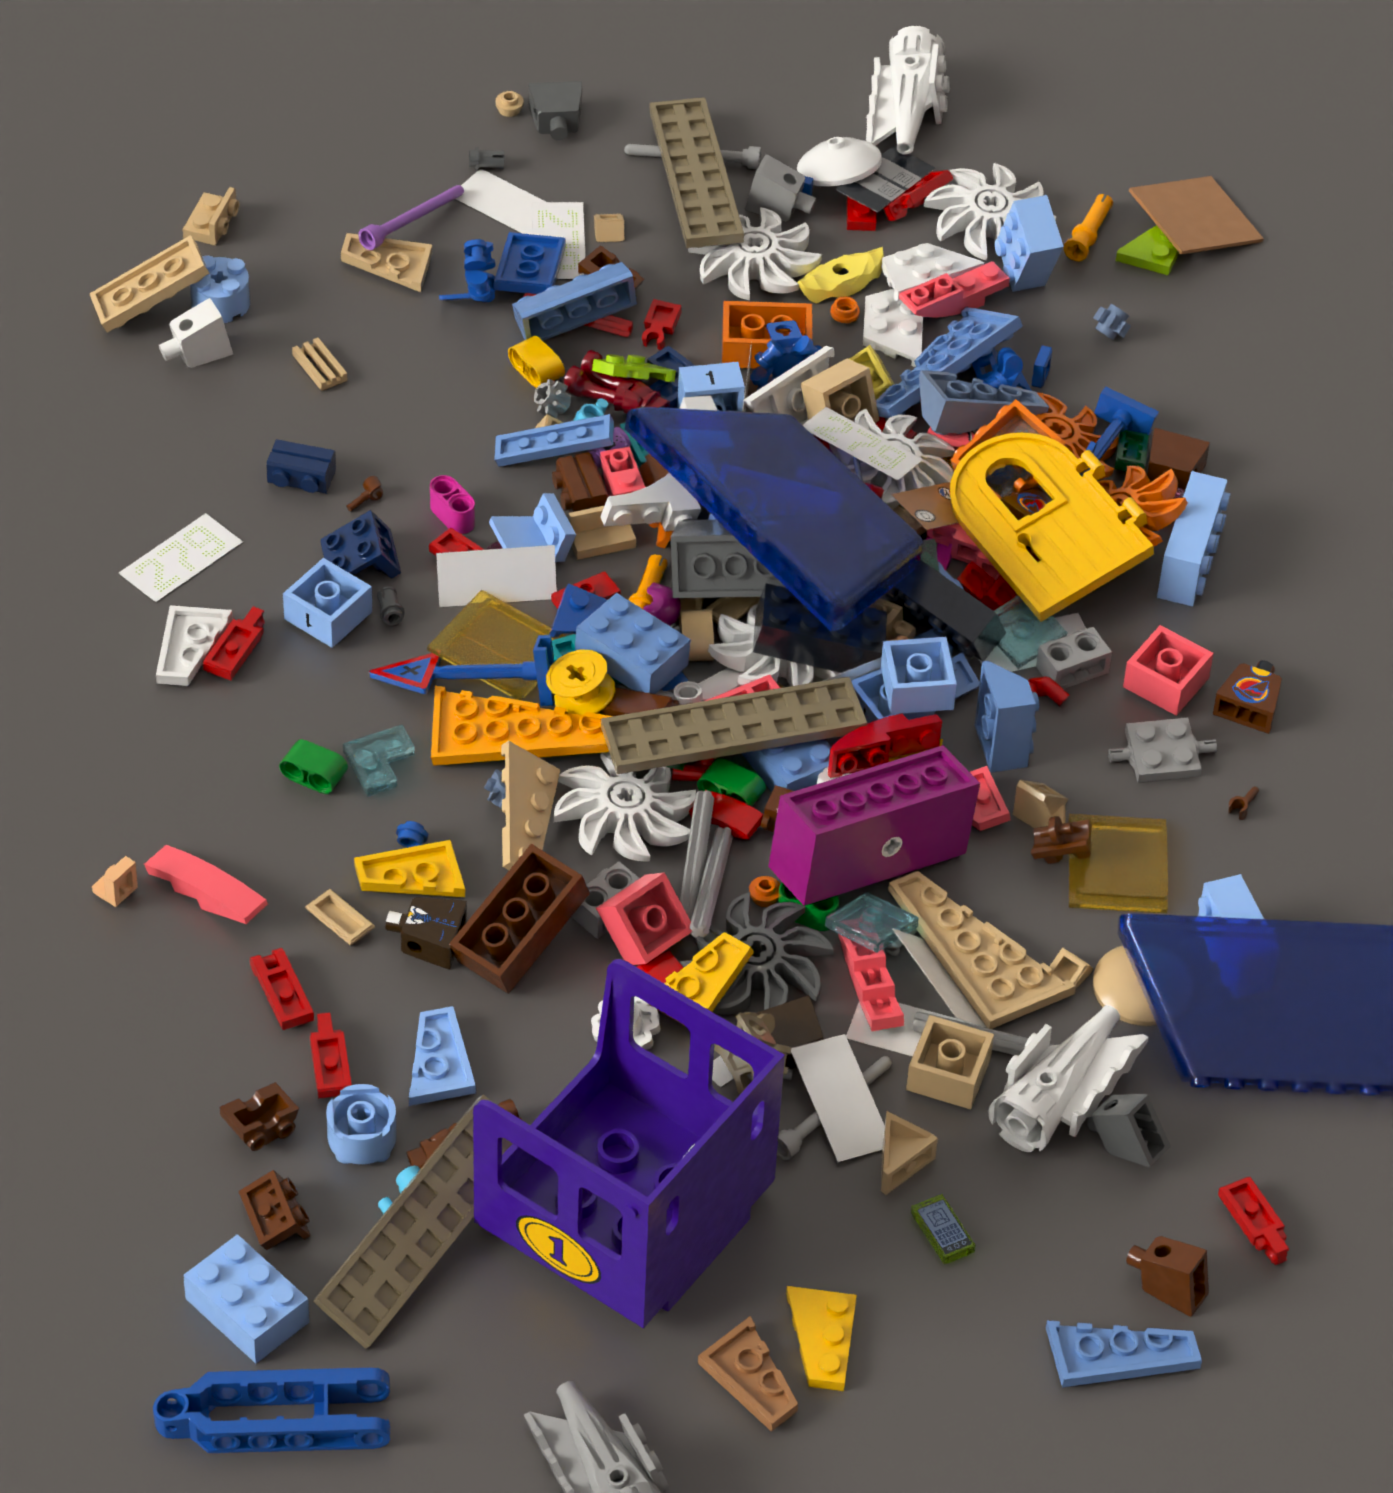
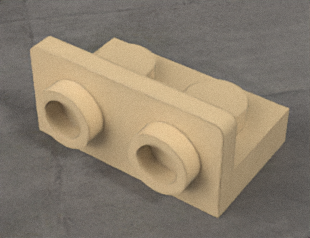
M229 187L224 197L204 192L183 228V238L191 235L195 241L216 246L220 237L227 233L232 216L235 217L238 213L239 200L236 199V189Z

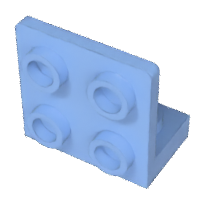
M554 493L542 494L533 516H492L489 520V524L503 549L554 545L555 562H565L576 536Z

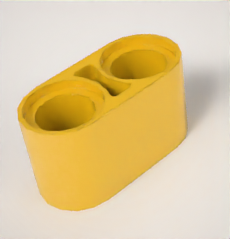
M534 335L508 349V357L513 367L535 388L542 383H547L548 379L555 381L565 375V368L559 356L538 336Z

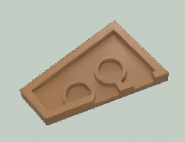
M749 1316L699 1354L698 1364L772 1432L798 1411V1402L781 1371L773 1363L766 1343L761 1341L755 1330L756 1325L751 1316Z

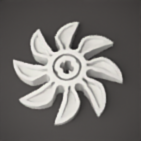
M993 163L994 185H988L984 174L976 170L965 168L950 170L953 177L951 182L954 185L943 186L931 192L925 199L924 207L944 210L938 218L936 234L940 241L966 230L964 246L967 251L977 258L987 260L986 238L994 239L995 243L1013 202L1043 196V187L1040 182H1037L1024 190L1014 193L1016 185L1014 174L1006 167Z
M760 207V227H751L749 218L739 215L744 231L743 243L688 248L689 253L705 255L700 264V280L703 284L728 275L729 290L737 297L750 300L749 280H759L760 288L770 293L794 292L799 290V284L792 278L809 273L822 260V254L804 252L809 243L810 231L806 222L788 231L781 232L780 216L774 211Z
M867 409L860 411L854 419L855 423L923 459V461L899 480L859 460L863 482L879 485L884 490L882 500L874 498L870 503L869 508L891 510L896 508L899 503L891 494L945 482L951 483L954 471L941 458L953 456L955 449L943 439L928 433H919L914 439L906 438V434L918 418L915 416H892L887 420L883 432L877 427ZM829 443L833 454L845 465L833 468L831 474L857 481L853 456Z
M758 604L750 608L746 623L721 614L717 630L723 643L709 644L708 652L716 661L733 670L744 672L738 676L737 683L741 685L769 674L776 683L778 677L786 678L790 686L812 683L813 675L822 679H828L840 674L835 671L754 653L755 614Z
M603 752L600 758L611 777L601 767L596 766L574 767L559 775L558 782L574 790L566 793L557 802L554 810V822L582 819L579 829V843L590 855H593L599 842L607 833H614L613 848L620 855L631 860L644 862L650 861V854L640 835L650 845L673 846L689 839L690 829L676 822L689 814V810L694 805L696 789L668 793L671 780L669 767L652 768L643 779L636 778V771L617 775L610 753Z

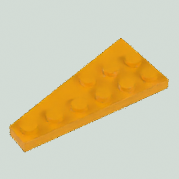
M435 685L431 747L432 764L436 766L505 760V757L501 756V745L507 741H511L537 757L609 752L601 729V718L613 716L586 712L582 715L567 713V708L556 706L554 710L540 708L539 703L493 695L487 699L473 696V692L461 690L460 694L447 692L445 687Z

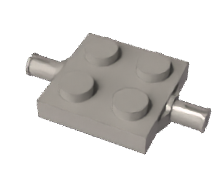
M1188 717L1126 723L1127 748L1109 749L1108 757L1110 763L1128 760L1135 770L1137 782L1199 777L1201 765L1198 754L1217 752L1216 739L1197 741L1192 734Z

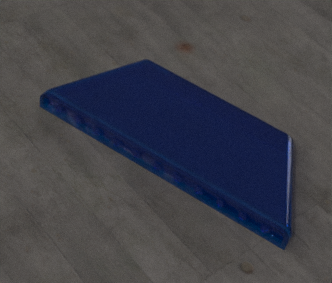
M638 407L628 411L625 430L831 632L845 627L919 566L923 550L921 536L792 415L661 407Z
M1138 913L1119 916L1117 933L1182 1082H1190V1086L1195 1088L1211 1087V1083H1224V1088L1244 1089L1245 1084L1258 1085V1090L1276 1091L1279 1090V1086H1290L1293 1092L1301 1093L1312 1092V1088H1326V1093L1345 1094L1346 1089L1360 1090V1094L1366 1096L1380 1095V1091H1393V925Z

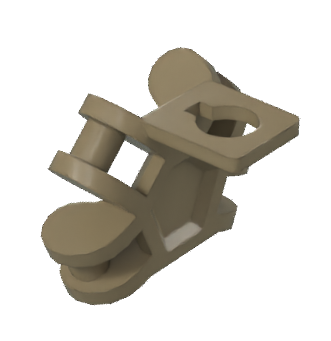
M740 1012L736 1016L738 1019L736 1026L784 1054L783 1075H787L788 1067H785L786 1057L791 1055L792 1047L776 1044L771 1035L775 1028L773 1015ZM715 1044L714 1051L720 1054L735 1080L737 1091L740 1095L753 1081V1068L743 1059ZM750 1073L752 1076V1081L747 1076Z

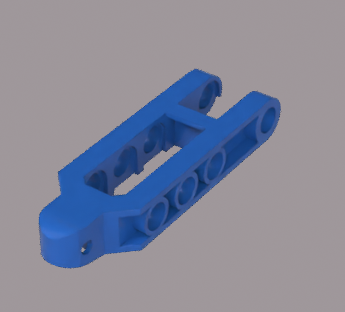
M379 1368L207 1372L189 1388L166 1391L158 1396L153 1405L155 1427L159 1434L165 1438H191L207 1453L381 1448L390 1441L389 1419L357 1417V1414L329 1415V1404L373 1403L385 1400L390 1393V1377L385 1370ZM170 1398L176 1399L175 1401H168ZM314 1404L313 1418L284 1419V1416H277L276 1419L247 1420V1417H240V1420L211 1421V1418H209V1413L216 1407Z

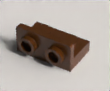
M272 1170L239 1190L258 1241L265 1250H269L295 1233L299 1234L304 1240L311 1236L306 1225L310 1222V1219L304 1208L297 1203L295 1197L299 1193L289 1177L284 1179L275 1170Z

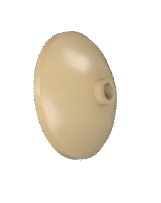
M1132 943L1112 949L1099 960L1094 970L1093 990L1096 999L1102 1007L1110 1005L1119 1012V1020L1134 1025L1153 1026L1169 1022L1183 1013L1191 1000L1193 982L1186 965L1172 952L1156 945Z

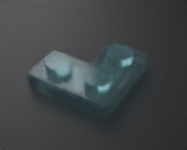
M401 724L343 743V753L368 797L397 787V777L389 763L415 755V746Z

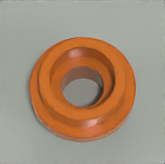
M843 296L837 298L832 304L830 314L838 322L851 323L858 319L860 308L853 298Z
M769 876L755 878L749 885L750 897L753 902L761 907H769L775 904L779 896V881Z

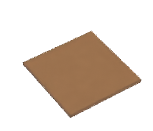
M1212 176L1131 187L1129 189L1132 196L1180 254L1263 242L1264 240Z

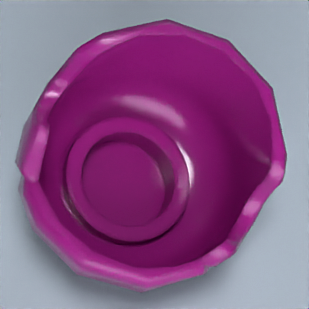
M653 582L647 589V593L652 596L653 602L645 606L644 610L671 626V624L676 623L680 616L681 600L680 598H673L672 588Z

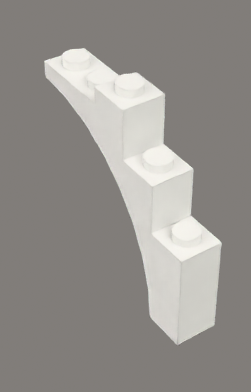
M711 395L683 397L676 416L681 434L682 453L679 462L665 477L646 488L628 494L609 496L601 514L604 526L661 522L665 531H674L679 520H697L701 510L698 501L710 499L718 479L715 471L721 470L722 466H728L734 451Z

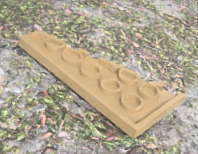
M919 871L889 882L888 891L916 927V930L987 1028L993 1029L1075 994L1076 986L1069 980L1062 981L1052 973L1053 969L1044 962L1039 964L1026 954L1025 948L989 922L983 923L973 916V911L965 905L959 906L947 897L945 890Z

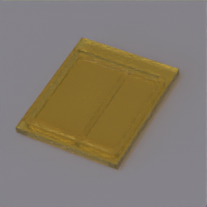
M481 589L428 645L427 650L453 665L523 664L524 661H534L533 649L538 635H549L551 627ZM523 678L480 679L506 695L522 701L538 684L537 680H523Z
M1069 813V822L1089 819L1092 824L1091 856L1078 859L1074 854H1069V908L1167 914L1168 858L1166 819Z

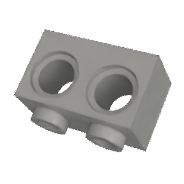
M1091 627L1040 645L1036 668L1043 677L1052 678L1065 689L1109 673L1112 651L1096 629Z
M620 861L609 869L602 870L595 879L586 884L590 894L571 917L595 938L599 939L608 930L596 908L640 878Z

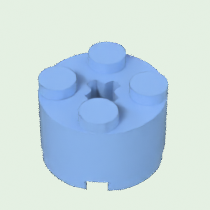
M202 256L210 274L204 276L199 282L190 285L191 307L193 308L211 298L224 323L233 321V317L240 313L243 316L250 306L249 275L245 268V263L238 258Z
M355 1084L340 1090V1095L334 1100L333 1098L330 1100L326 1110L328 1144L336 1159L343 1164H370L387 1160L390 1157L397 1137L396 1108L393 1099L389 1095L387 1097L382 1094L379 1088L369 1084Z

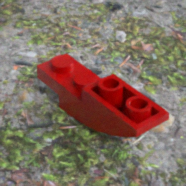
M903 713L872 721L866 726H861L846 734L830 748L828 776L834 778L846 773H855L887 763L891 757L939 747L942 720L937 714L908 720Z

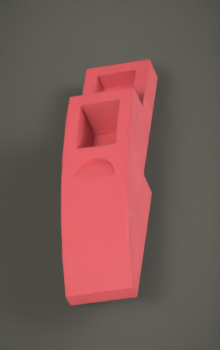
M991 261L953 279L945 273L900 293L899 299L917 316L932 318L948 317L961 314L965 307L979 308L984 306L985 297L1009 287L1010 278Z

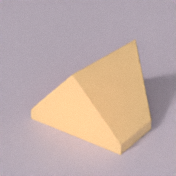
M1019 780L1016 787L1013 815L1033 828L1048 826L1050 817L1059 816L1062 823H1065V809L1068 798L1043 783Z
M886 1111L881 1171V1192L885 1195L935 1159L938 1141L934 1134Z

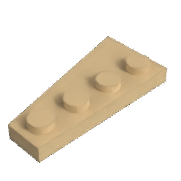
M507 741L501 745V756L505 757L502 783H505L506 798L502 800V812L506 815V826L502 828L503 867L510 870L530 844L543 850L560 769L511 741Z

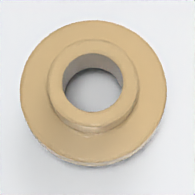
M506 91L496 97V107L503 116H516L523 108V97L516 92Z

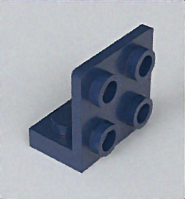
M371 510L320 540L324 558L352 575L357 574L372 564L378 571L382 570L391 579L401 574L391 529Z

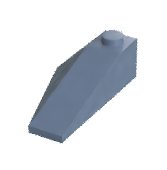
M920 370L919 373L922 417L929 424L932 431L940 435H948V433L962 434L978 430L994 420L998 411L1003 406L1010 405L1015 399L1034 415L1046 413L1049 409V406L1035 391L1003 384L999 386V389L983 383V380L973 378L972 383L956 380L957 375L949 372Z

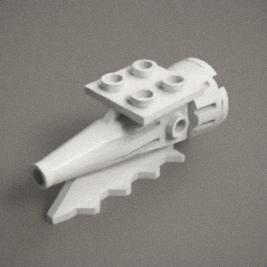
M921 26L902 28L898 31L897 36L894 38L892 36L889 42L890 65H881L880 57L874 58V75H872V94L869 95L866 141L874 146L896 132L897 151L901 154L912 153L925 111L932 106L936 124H942L943 112H947L948 109L945 93L950 91L949 76H944V72H946L944 42L938 34L937 37L930 34V29Z
M1105 1005L1095 1016L1059 1045L1049 1046L1052 1027L1045 1024L1038 1034L1033 1033L1028 1038L1023 1052L1019 1056L1014 1055L1009 1061L1006 1068L1008 1081L1004 1091L991 1103L988 1109L990 1122L993 1125L997 1121L998 1125L1002 1128L999 1135L1007 1143L1024 1152H1032L1035 1148H1039V1151L1043 1150L1049 1143L1060 1121L1069 1125V1135L1076 1137L1082 1123L1087 1117H1092L1093 1112L1097 1109L1103 1097L1113 1092L1121 1075L1131 1070L1136 1057L1147 1044L1149 1037L1139 1034L1108 1038L1115 1024L1120 1019L1119 1012L1110 1005Z

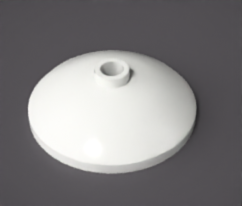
M833 137L807 151L798 162L797 171L806 177L813 178V185L840 186L862 180L873 174L880 167L882 156L880 150L870 142L851 137Z

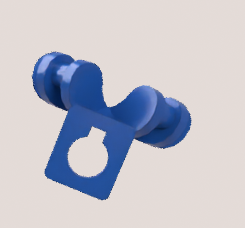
M474 239L464 244V269L468 293L439 295V300L473 299L481 302H491L494 300L495 276L485 272V270L493 269L496 266L495 259L491 258V251L494 250L492 242Z
M796 321L767 324L771 340L767 343L768 349L764 353L759 351L754 356L760 366L755 368L750 375L752 383L758 386L757 390L822 348L820 345L814 346L813 340L808 336H802ZM778 329H789L792 332L788 336H783L782 333L776 331Z
M992 348L990 354L979 357L972 362L977 379L983 380V383L993 388L999 389V386L1003 384L1032 391L1021 372L1023 369L1022 359L1012 348H1002L998 354ZM991 364L993 371L986 373L984 367Z

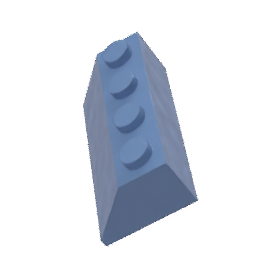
M620 262L615 265H605L599 271L589 275H579L563 285L551 286L545 292L537 295L525 296L512 304L515 320L524 340L535 335L544 341L637 305L633 275Z

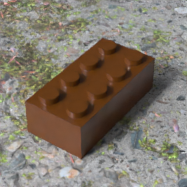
M530 844L449 943L457 961L509 994L588 897L590 892L585 880L575 870L535 845Z

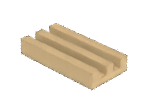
M318 337L313 339V344L311 345L308 341L303 343V348L301 349L298 346L292 347V355L321 391L348 381L347 372ZM306 355H309L311 357V359L315 362L316 367L320 370V372L324 373V375L328 378V381H326L322 377V375L313 366V364L309 361Z

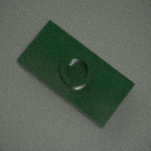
M1128 430L1120 432L1114 469L1127 471V466H1139L1145 470L1150 435Z

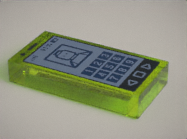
M943 1194L911 1206L912 1216L944 1265L975 1252V1243Z

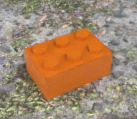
M724 301L722 363L739 362L740 368H748L751 347L750 368L755 369L760 366L754 356L759 351L764 353L768 349L767 343L771 340L767 330L768 323L794 320L802 336H808L812 339V304ZM778 329L776 332L782 333L783 336H788L792 331L789 329Z

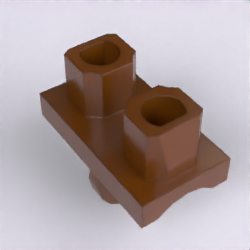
M1059 816L1050 817L1048 826L1034 828V845L1031 849V855L1034 859L1044 858L1048 864L1058 863L1063 859V855L1074 854L1078 859L1089 858L1092 850L1091 822L1088 819L1062 823Z

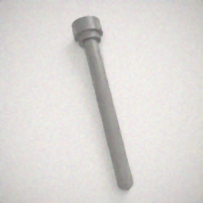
M628 144L624 149L627 155L662 157L659 146ZM749 146V149H743V151L720 150L724 162L742 163V166L756 170L760 165L761 147Z
M881 1057L862 1073L867 1086L892 1066L890 1057ZM816 1111L796 1128L779 1132L777 1155L781 1159L789 1160L798 1153L802 1140L822 1124Z

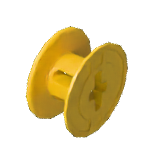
M580 649L568 652L550 666L546 675V682L548 688L555 694L556 707L567 708V713L582 715L586 712L598 713L612 701L616 692L615 682L607 674V662L601 654L593 650Z

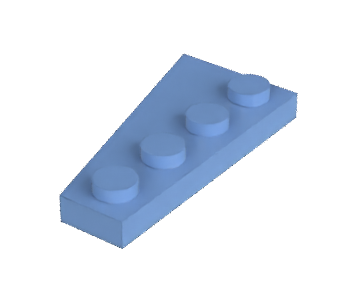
M1047 1320L1046 1331L1062 1388L1201 1368L1202 1359L1193 1331L1147 1328L1146 1331H1131L1128 1329V1326L1113 1325V1329L1092 1328L1090 1323H1077V1327L1062 1326L1060 1321Z

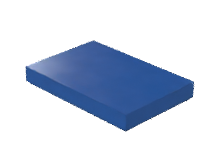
M508 233L494 279V290L539 294L545 292L547 288L554 286L564 255L566 238Z

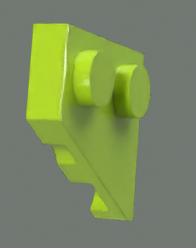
M1156 225L1118 249L1116 261L1169 276L1179 252Z
M607 354L606 359H594L592 371L610 376L649 380V377H653L667 382H674L676 370L646 363L645 357L628 355L627 360H624L623 356Z

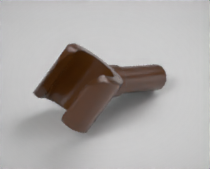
M370 476L363 482L365 491L346 506L350 512L370 498L372 500L382 498L383 489L381 488V482L376 476Z
M1253 786L1244 797L1235 796L1231 798L1228 813L1230 814L1232 810L1239 808L1241 809L1239 819L1244 820L1247 817L1248 805L1259 792L1258 787Z

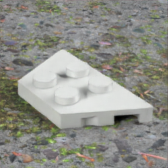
M925 243L883 257L881 268L884 275L887 276L889 287L894 289V299L900 301L899 294L945 273L953 279L984 265V262Z
M894 289L866 296L863 345L866 347L870 345L874 350L882 351L885 355L894 359L898 355L912 360L911 366L916 367L914 361L922 353L923 317L915 315L901 300L896 301L893 297Z
M824 346L743 400L744 404L759 419L762 412L791 419V426L798 428L799 431H804L800 426L808 421L801 383L828 369L829 357H834V348Z

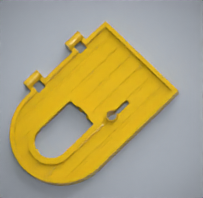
M1022 432L1009 433L980 443L961 459L950 483L952 510L962 529L1039 621L1042 622L1153 556L1154 547L1139 530L1140 527L1147 524L1146 513L1132 497L1125 499L1119 507L1097 482V480L1105 476V468L1091 450L1084 451L1081 458L1077 459L1067 447L1047 436ZM1006 465L1023 467L1033 475V478L1052 498V501L1045 504V507L1031 516L1028 514L1022 519L1017 520L987 485L986 478L995 470L1006 467ZM1090 468V470H1088L1087 472L1083 473V477L1080 475L1081 472H1083V471H1085L1086 469ZM1129 516H1132L1130 519L1126 520L1125 524L1123 525L1121 521ZM1026 546H1029L1031 548V553L1033 554L1034 552L1035 555L1040 559L1039 562H1037L1032 557V555L1027 551Z

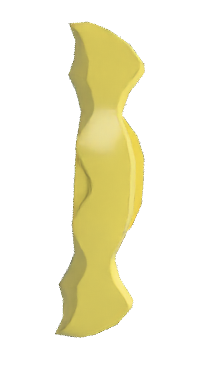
M883 247L864 253L843 255L817 266L797 282L800 290L813 303H820L830 297H848L861 291L872 279L880 277L882 258L884 257ZM843 268L849 271L844 275L836 274Z

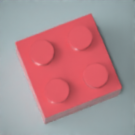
M1159 625L1127 661L1123 688L1177 716L1209 679L1214 653Z
M665 872L644 875L596 908L623 960L632 965L648 963L692 932L690 929L691 921Z

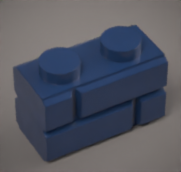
M276 439L266 464L267 482L273 483L278 487L289 486L303 489L309 493L320 492L327 494L336 471L335 450Z

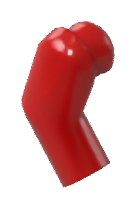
M1044 676L1028 679L1032 692H1036L1038 697H1050L1059 707L1070 696L1050 677Z
M715 758L699 760L693 765H685L683 771L673 769L672 780L698 781Z

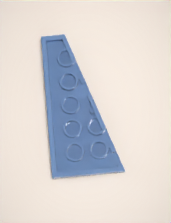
M965 307L961 312L963 318L959 322L957 320L952 321L947 326L949 332L938 336L915 359L916 367L912 371L910 369L905 370L900 375L902 381L899 384L890 386L876 400L879 417L889 419L895 415H904L906 413L905 410L921 402L920 370L949 372L953 374L966 371L971 367L972 362L979 357L990 354L993 347L1000 342L1011 339L1014 336V332L1023 327L1019 316Z

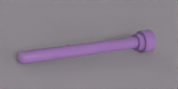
M456 185L381 226L370 224L362 228L358 234L361 245L367 250L382 245L385 236L462 196L464 188L461 185Z

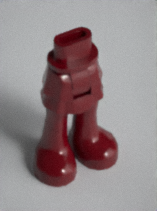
M589 350L585 354L581 368L575 365L570 367L564 379V384L568 386L565 392L568 394L596 400L605 399L608 403L614 405L615 411H623L625 414L638 415L640 413L642 417L652 415L660 418L670 406V401L662 398L659 391H653L649 386L641 381H637L635 378L627 379L592 371L593 360L603 359L602 355L594 350Z

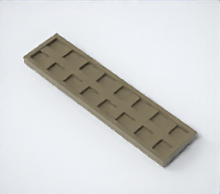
M705 97L649 103L653 127L686 248L743 243L744 231Z
M850 677L601 718V729L617 775L839 737L867 725Z
M484 1094L478 1097L313 1300L320 1309L365 1349L371 1346L474 1217L473 1108L480 1100H489ZM502 1138V1155L513 1144Z

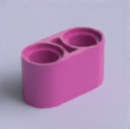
M440 475L433 478L430 482L431 511L448 529L453 528L460 534L472 531L475 527V501L473 497L450 476Z

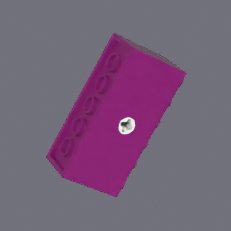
M942 745L781 795L768 867L805 906L966 854L980 782Z

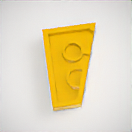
M450 840L354 858V866L361 891L465 897V886Z
M723 932L694 955L691 963L678 973L674 971L665 978L667 982L664 984L713 1012L754 951L751 946Z
M787 1286L786 1296L793 1315L792 1321L800 1344V1354L808 1387L844 1391L857 1295Z

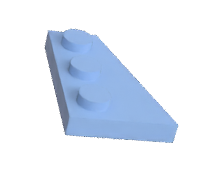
M454 1007L420 1012L412 1082L409 1092V1106L476 1094L474 1077Z

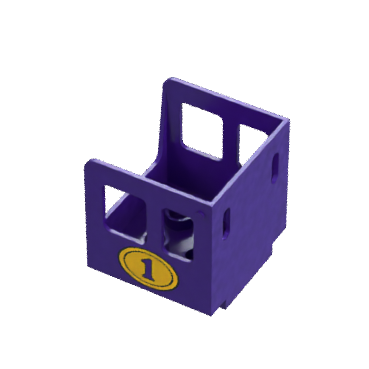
M621 959L613 960L607 967L595 1054L590 1062L534 1122L529 1125L489 1100H480L474 1106V1223L644 1329L661 1308L667 1312L670 1311L750 1220L751 1206L774 1182L785 1055L629 962ZM635 996L688 1028L690 1032L688 1074L645 1050L635 1042L633 1038ZM714 1044L743 1059L753 1068V1081L734 1102L722 1096L713 1088ZM502 1138L513 1143L503 1155Z

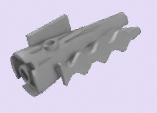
M567 1381L561 1384L556 1391L567 1420L534 1412L524 1414V1418L541 1452L547 1459L564 1493H665L664 1491L669 1489V1485L662 1473V1465L655 1452H650L646 1444L647 1439L638 1423L632 1425L624 1413L619 1416L624 1433L612 1430L574 1381Z

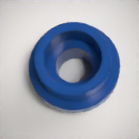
M414 821L400 824L396 830L398 835L397 842L407 848L423 845V843L427 842L429 836L428 832L424 830V826Z

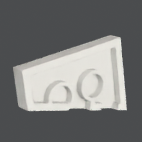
M170 605L156 672V683L188 686L202 666L206 656L232 621V610Z

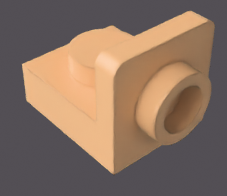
M125 856L116 865L110 866L105 875L92 886V892L114 907H117L138 888L136 862Z

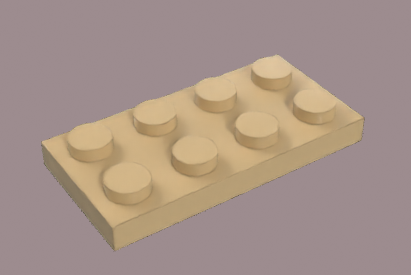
M190 235L91 292L90 297L101 325L108 333L115 328L123 326L135 316L149 311L161 301L175 296L177 292L185 287L199 282L210 273L195 240Z

